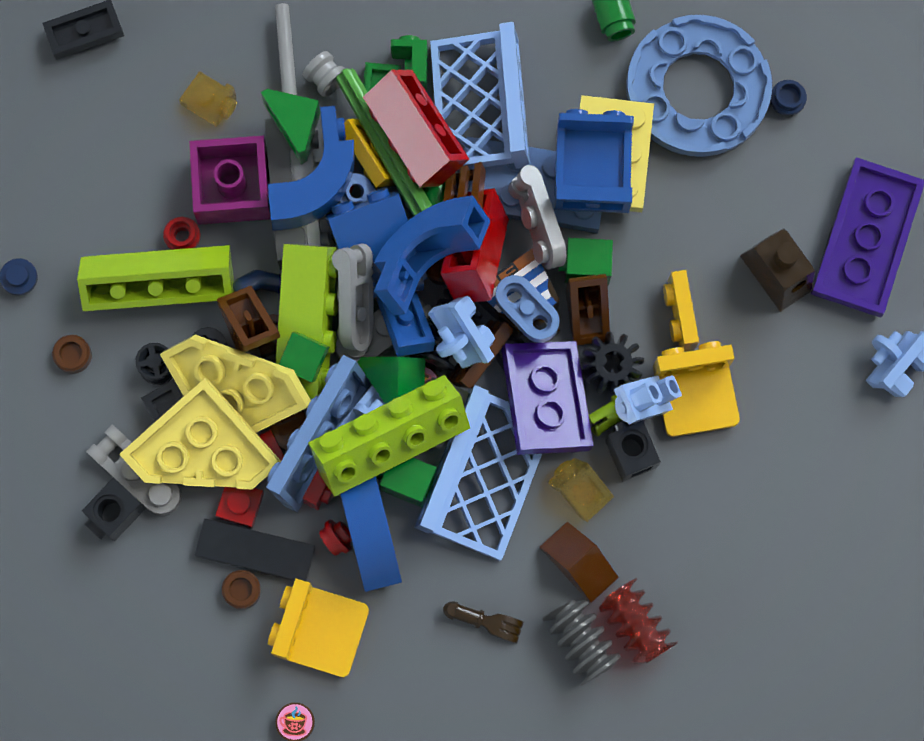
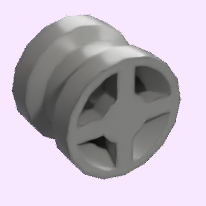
M323 51L310 61L302 75L307 82H314L317 86V92L322 97H326L339 88L336 77L346 68L338 66L329 51Z

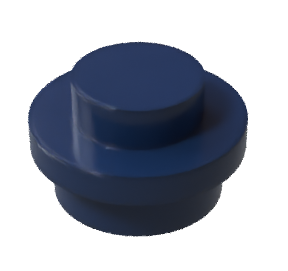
M783 80L773 87L770 102L775 111L785 116H792L804 108L807 94L800 83L794 80Z
M22 258L8 261L0 271V283L12 295L19 296L29 293L34 289L38 280L37 270L34 265Z

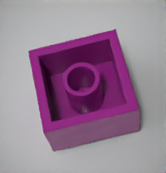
M264 135L189 141L193 213L198 225L271 219L267 185L269 184L268 157Z

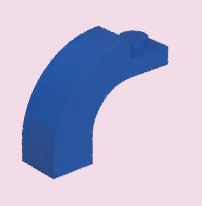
M335 106L320 107L324 152L317 168L305 178L297 181L267 184L273 231L298 228L317 221L332 210L331 207L337 205L346 192L354 170V140H346L344 118H336Z
M474 196L449 199L423 210L403 224L382 247L374 262L381 272L374 291L393 315L406 314L421 277L438 260L457 252L480 250L490 224V219Z
M375 476L340 494L365 592L402 583Z

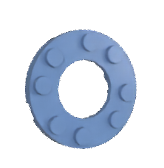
M688 15L672 19V22L661 26L657 30L653 29L641 41L629 65L626 93L628 101L654 104L651 139L654 142L682 155L696 157L713 156L736 148L757 130L770 104L772 77L767 59L764 60L761 52L754 44L755 40L737 25L718 17ZM692 54L707 55L720 61L729 71L733 81V98L729 106L716 116L705 120L690 119L677 113L670 105L663 90L664 76L668 68L679 58Z

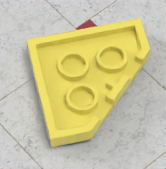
M194 335L160 354L183 396L204 378H207L255 433L306 409L311 402L293 369L198 335Z
M207 378L199 382L119 454L144 483H172L202 487L220 486L253 490L269 475L272 467L277 462H281Z

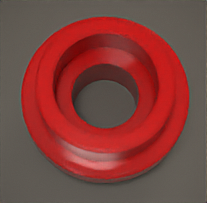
M176 217L170 220L163 231L164 241L170 250L196 248L201 237L198 225L188 217ZM187 231L189 237L185 241H178L176 239L178 232Z
M331 519L324 523L325 527L319 531L325 546L335 556L342 552L345 554L352 550L350 544L352 539L347 526L341 521L337 524Z

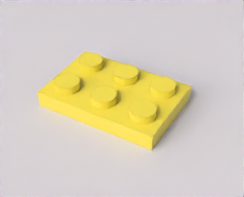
M581 95L579 109L586 110L588 114H603L606 111L616 110L624 112L625 115L634 116L631 150L632 204L630 211L642 213L654 104Z

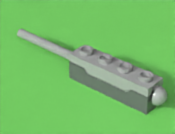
M280 3L275 5L282 92L297 95L290 8L288 4ZM264 119L270 184L297 181L311 174L320 163L314 162L313 149H320L318 128L316 127L308 161L301 165L273 119ZM319 219L302 227L275 231L277 261L280 270H282L283 244L329 247L328 232L320 231Z

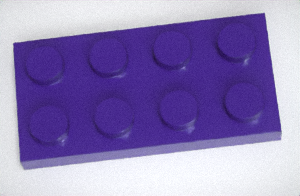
M858 157L854 159L811 291L812 295L880 318L884 315L924 188L923 179Z

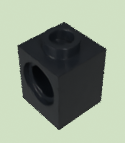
M643 420L635 424H628V422L623 421L611 427L612 433L608 434L605 442L622 482L656 469L661 463ZM628 439L635 440L641 447V454L628 456L622 450V442Z
M113 477L85 506L82 512L89 518L85 525L96 536L102 539L107 534L112 540L116 541L146 507ZM112 503L119 504L121 512L118 518L110 522L104 521L102 516L104 508Z

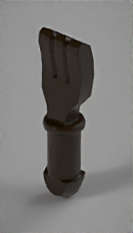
M455 601L448 602L443 607L444 614L451 620L456 619L474 625L475 628L483 626L493 636L516 644L518 642V636L524 623L519 619L503 614L487 616L484 615L483 610L478 611L460 605Z

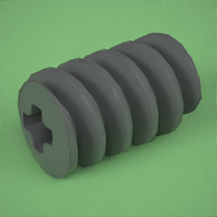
M574 599L550 612L542 619L543 621L556 620L549 631L551 635L564 634L557 643L559 648L572 647L565 656V659L567 661H580L573 672L575 675L587 673L588 676L581 683L582 686L614 667L621 656L619 653L606 654V651L613 642L611 640H598L605 630L604 627H590L597 615L595 613L583 615L582 611L589 604L588 600L575 601Z

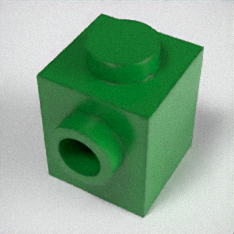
M568 238L566 262L564 266L558 267V271L565 272L564 283H568L569 278L606 274L607 284L609 285L612 277L613 240Z
M411 458L377 475L376 478L381 480L380 490L382 492L423 508L437 474V467Z

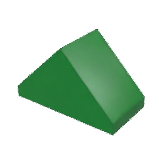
M265 89L261 92L263 104L302 165L308 161L320 116L319 101L272 89Z
M361 357L358 360V364L385 404L425 385V359Z

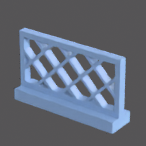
M514 22L499 24L500 31L430 41L435 106L444 120L454 109L467 117L455 131L452 128L450 129L458 142L469 149L466 154L470 160L463 165H468L469 169H474V164L482 162L484 167L514 163L516 169L530 165L519 39ZM495 43L496 51L486 62L474 54L481 45ZM455 49L462 55L451 67L440 61V51ZM468 59L481 67L470 80L458 73V70ZM487 72L498 79V83L489 93L477 86L478 82ZM452 77L464 85L453 99L443 93L442 90ZM470 91L483 98L472 112L459 104ZM490 104L501 111V115L492 125L479 118ZM473 123L486 130L475 144L462 136ZM501 126H502L503 134H502L500 131H498ZM492 136L504 143V153L489 155L482 148Z
M474 385L473 388L468 390L469 394L464 404L470 429L448 440L437 468V474L414 528L425 533L435 534L501 561L542 454H532L531 458L529 454L522 455L527 465L524 476L514 480L511 479L504 459L516 455L517 451L514 450L501 456L493 435L511 428L514 435L509 402L489 394L486 389ZM489 405L502 409L509 424L491 431L485 419ZM482 426L485 434L477 437ZM487 438L496 459L477 466L471 452L474 443ZM467 461H469L472 469L464 472ZM498 463L506 483L488 491L479 470ZM474 473L482 494L464 501L458 484L462 477ZM522 481L517 493L514 484ZM508 487L514 500L513 506L510 511L498 515L490 494ZM455 495L458 504L450 507L453 497ZM484 497L493 518L474 525L466 505ZM461 508L469 528L457 534L442 528L447 513ZM508 516L507 522L504 527L501 522V519ZM495 522L501 535L496 550L482 544L476 529ZM471 532L474 541L463 537V535Z

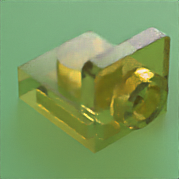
M201 71L198 72L179 99L182 106L216 127L223 118L227 120L237 106V97L232 85L227 83L223 86Z
M577 458L560 464L554 471V476L548 481L549 485L559 491L579 517L586 522L614 498V495L592 467Z

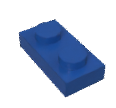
M414 292L406 314L393 315L377 295L376 300L397 357L434 351L435 339L417 292Z

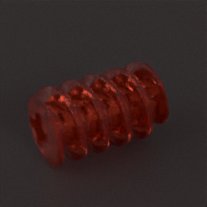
M637 578L609 594L599 606L600 612L613 611L607 620L608 625L621 623L622 626L616 632V637H630L624 646L625 651L638 649L639 652L632 660L634 665L648 663L678 644L677 641L664 642L671 632L669 628L656 629L663 619L661 615L648 617L647 614L653 608V603H639L646 593L644 589L631 591V587Z

